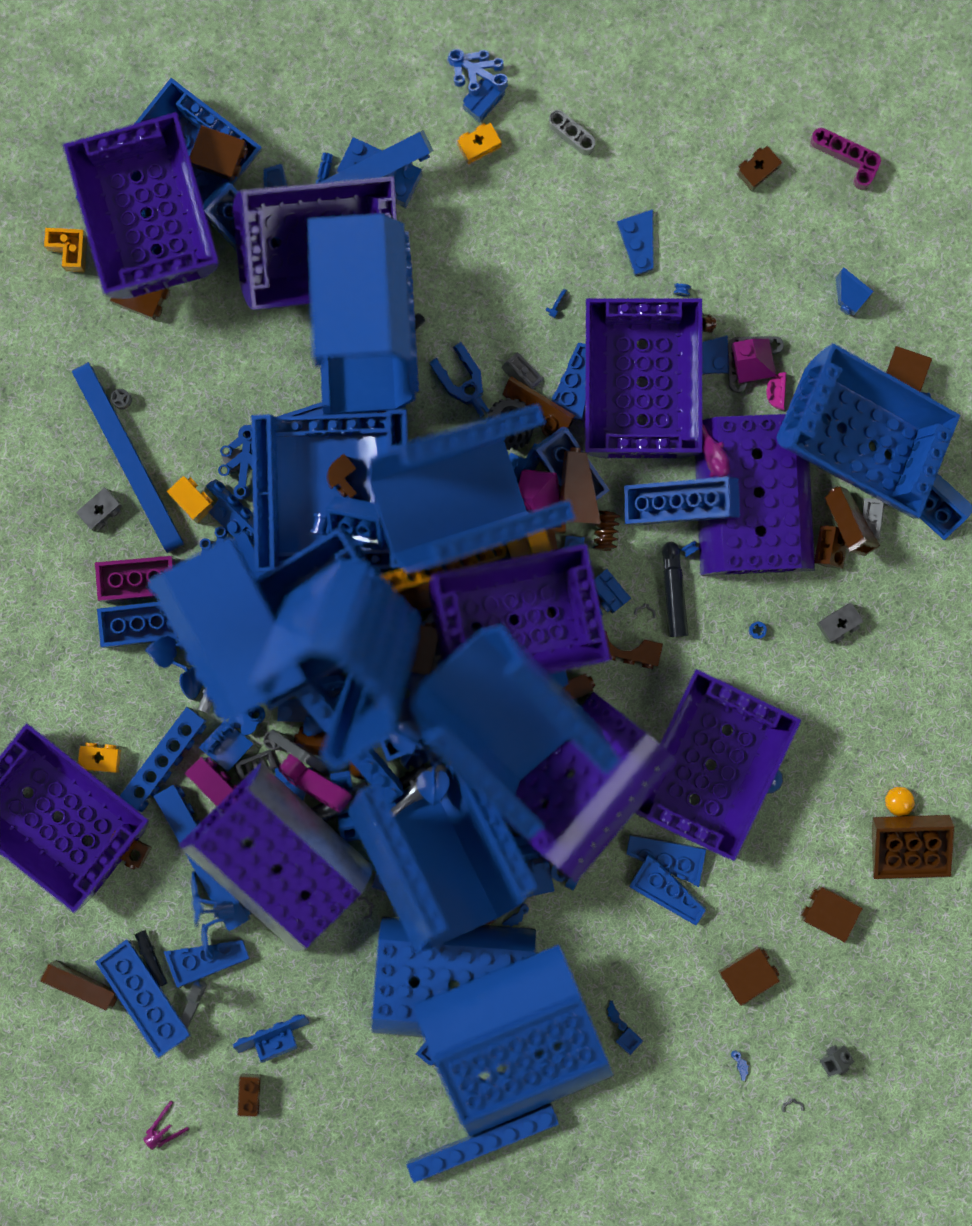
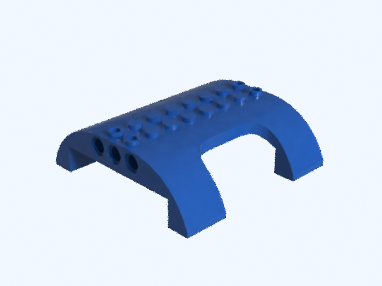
M407 409L387 410V413L275 417L273 415H251L255 572H269L325 537L311 533L310 530L313 529L315 521L314 513L326 515V508L335 496H341L337 491L339 488L337 485L332 489L329 488L326 475L330 465L342 454H345L356 468L344 478L356 492L351 499L375 503L368 482L369 460L376 455L408 443ZM328 524L326 529L327 535L329 534ZM387 539L383 551L360 546L373 568L377 570L402 568L392 557Z

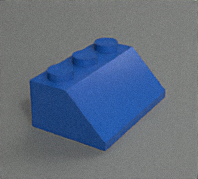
M937 474L920 519L945 540L972 514V504L944 478Z
M335 496L326 508L329 533L337 528H343L355 538L360 546L383 551L387 538L376 504Z

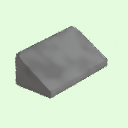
M518 352L501 367L510 378L517 379L531 389H534L543 381V378Z

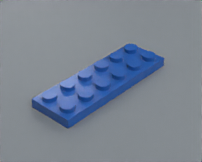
M128 939L95 961L157 1058L160 1059L192 1036Z

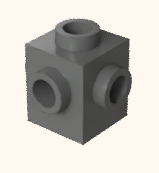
M834 1045L826 1050L827 1053L819 1060L828 1077L848 1072L850 1070L849 1066L854 1063L845 1045L840 1047Z

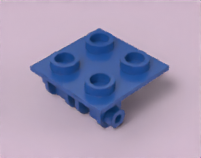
M231 721L222 722L199 747L227 772L254 745L234 728L235 725Z
M544 856L525 861L524 863L537 887L529 897L555 892L549 860Z

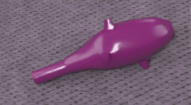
M702 424L704 454L707 466L711 471L710 477H727L729 474V459L723 449L724 443H717L709 436L705 426Z

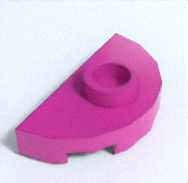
M787 372L779 373L776 377H772L766 388V397L770 405L782 411L785 410Z

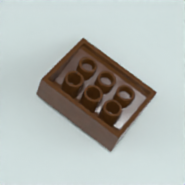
M950 815L872 817L873 878L951 877L954 824Z

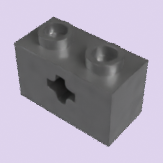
M104 487L76 513L92 531L96 529L99 531L107 524L106 520L110 517H116L121 512L120 508L123 506ZM98 507L103 508L104 513L102 515L98 513Z
M852 602L816 624L828 643L832 641L837 643L845 638L843 634L850 631L853 633L861 628L859 624L864 621ZM844 620L845 624H843V628H838L837 624L839 623V621Z

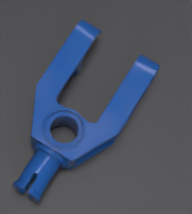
M460 342L453 349L472 377L471 380L457 387L453 384L446 369H443L437 357L430 361L429 364L448 394L466 405L472 404L479 417L482 418L485 416L484 412L487 415L490 409L482 400L481 371L465 346ZM473 387L475 392L472 395H468L465 393V389Z

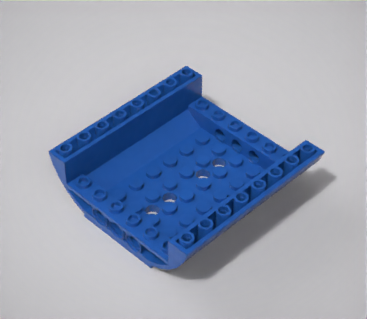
M559 945L413 1006L433 1062L459 1120L469 1137L614 1076ZM555 1042H563L560 1048H553ZM543 1049L544 1053L541 1056L534 1055L535 1051ZM500 1065L508 1066L503 1072L497 1070ZM486 1072L489 1074V1077L486 1079L479 1078L482 1073Z

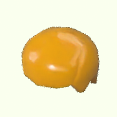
M894 787L887 793L885 805L894 816H907L912 812L915 800L910 790L905 787Z

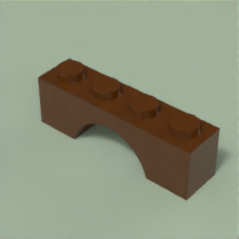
M604 630L610 660L616 661V658L624 659L623 663L634 665L637 662L641 663L643 668L652 670L654 666L658 667L663 647L662 643L644 639L637 648L624 651L611 644L607 631Z

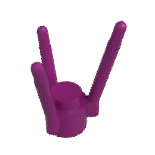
M173 1101L167 1104L153 1125L146 1131L147 1135L143 1140L151 1150H154L157 1146L160 1148L165 1143L189 1130V1127H186L163 1139V1134L172 1127L171 1124L161 1131L158 1129L154 1131L173 1104Z

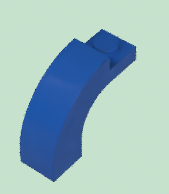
M350 771L330 774L331 782L345 791L354 788ZM346 812L338 816L341 837L346 841L361 839L349 813Z

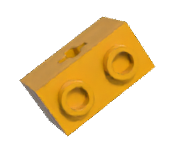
M486 123L481 124L476 128V131L472 133L466 132L457 140L458 147L468 165L502 146V142L491 123L487 125ZM475 140L482 141V144L475 143Z
M86 742L85 746H80L78 764L86 770L119 773L121 750L116 749V745L105 744L104 748L97 747V743ZM100 754L104 756V760L99 761L95 759V756Z

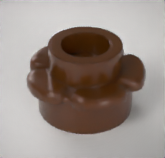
M707 314L706 317H702L703 332L712 333L716 329V319Z

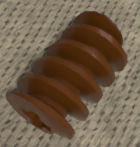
M599 511L602 514L599 515L601 523L595 524V527L600 530L594 533L599 537L594 539V543L598 545L594 546L593 549L611 551V549L617 548L612 542L618 540L613 534L619 533L618 530L614 529V526L620 525L615 519L621 516L615 512Z

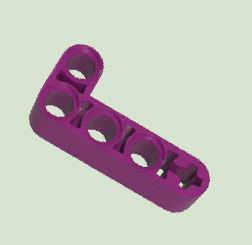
M817 128L810 138V144L813 148L857 168L858 171L853 180L854 186L859 190L868 188L881 163V157L878 153L825 128ZM818 136L822 137L821 141L817 140ZM832 144H839L841 146V149L835 150ZM849 152H856L858 158H852ZM872 159L875 162V166L868 165L867 160ZM859 176L866 177L867 183L860 182Z
M289 754L278 768V771L292 785L338 813L343 811L352 798L344 789L307 768L292 754Z

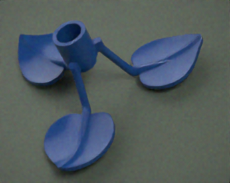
M171 636L158 638L145 651L160 668H168L171 664H174L184 669L185 672L180 675L179 679L181 690L188 699H196L203 683L200 684L195 676V673H197L195 668L191 667L189 669L174 661L177 655L175 647L179 646L178 642L175 643Z
M409 720L398 722L395 725L393 735L389 737L393 746L402 753L410 754L414 752L417 745L428 753V759L433 764L432 772H422L417 778L416 785L419 793L434 806L444 797L449 787V778L446 772L442 770L436 771V767L444 761V758L433 747L428 749L418 742L422 738V730L416 722Z
M192 871L191 891L195 926L198 927L201 914L213 913L214 918L218 917L205 925L202 924L201 942L207 958L213 959L208 952V928L215 923L223 922L224 918L234 917L233 902L221 903V901L201 899L195 880L197 874L195 871ZM200 902L216 906H213V909L202 910L204 906Z

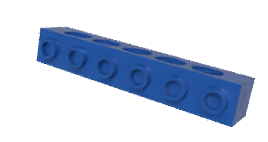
M186 707L119 797L142 813L149 805L147 803L148 799L151 796L154 797L159 792L160 787L158 786L162 781L166 782L171 776L172 772L170 770L174 765L178 766L183 760L182 754L186 749L189 751L195 744L193 739L196 735H201L207 727L205 725L207 720L191 708ZM185 725H189L192 729L191 734L185 736L182 732ZM175 740L180 743L178 751L171 749V743ZM162 756L168 758V764L165 767L159 764V759ZM151 771L155 772L157 776L154 782H150L147 778ZM138 787H142L145 790V795L142 798L136 795Z

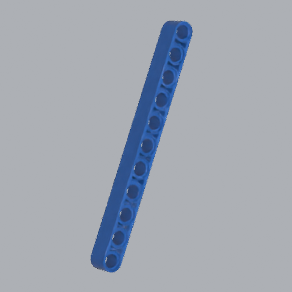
M87 362L72 370L73 376L166 553L184 545L177 528L91 364Z

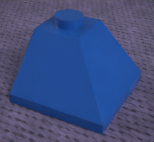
M844 267L836 277L838 305L841 306L840 309L843 313L854 316L874 291Z

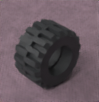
M500 399L499 402H495L490 408L487 420L530 406H526V403L523 401L519 402L518 399ZM534 427L506 435L504 442L507 450H510V448L518 450L519 447H525V444H528L531 439Z

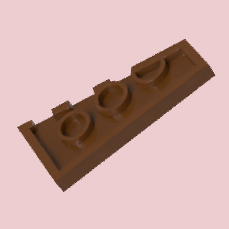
M513 377L508 379L502 395L505 398H511V400L518 399L519 402L523 401L526 403V406L530 407L539 404L545 424L539 425L546 437L552 435L561 427L570 429L575 415Z

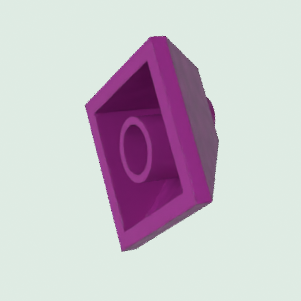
M748 339L732 344L731 348L739 383L777 376L769 339Z
M522 470L518 486L528 513L560 503L557 473Z

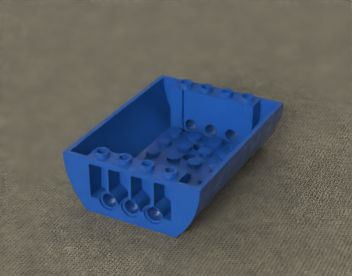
M832 343L819 352L804 369L777 434V441L781 447L910 518L918 519L922 514L961 415ZM822 415H825L828 418V423L826 425L823 424L821 421ZM838 424H841L843 426V433L838 432ZM870 441L875 444L874 451L869 448ZM886 450H888L891 454V458L889 460L886 459L884 455Z

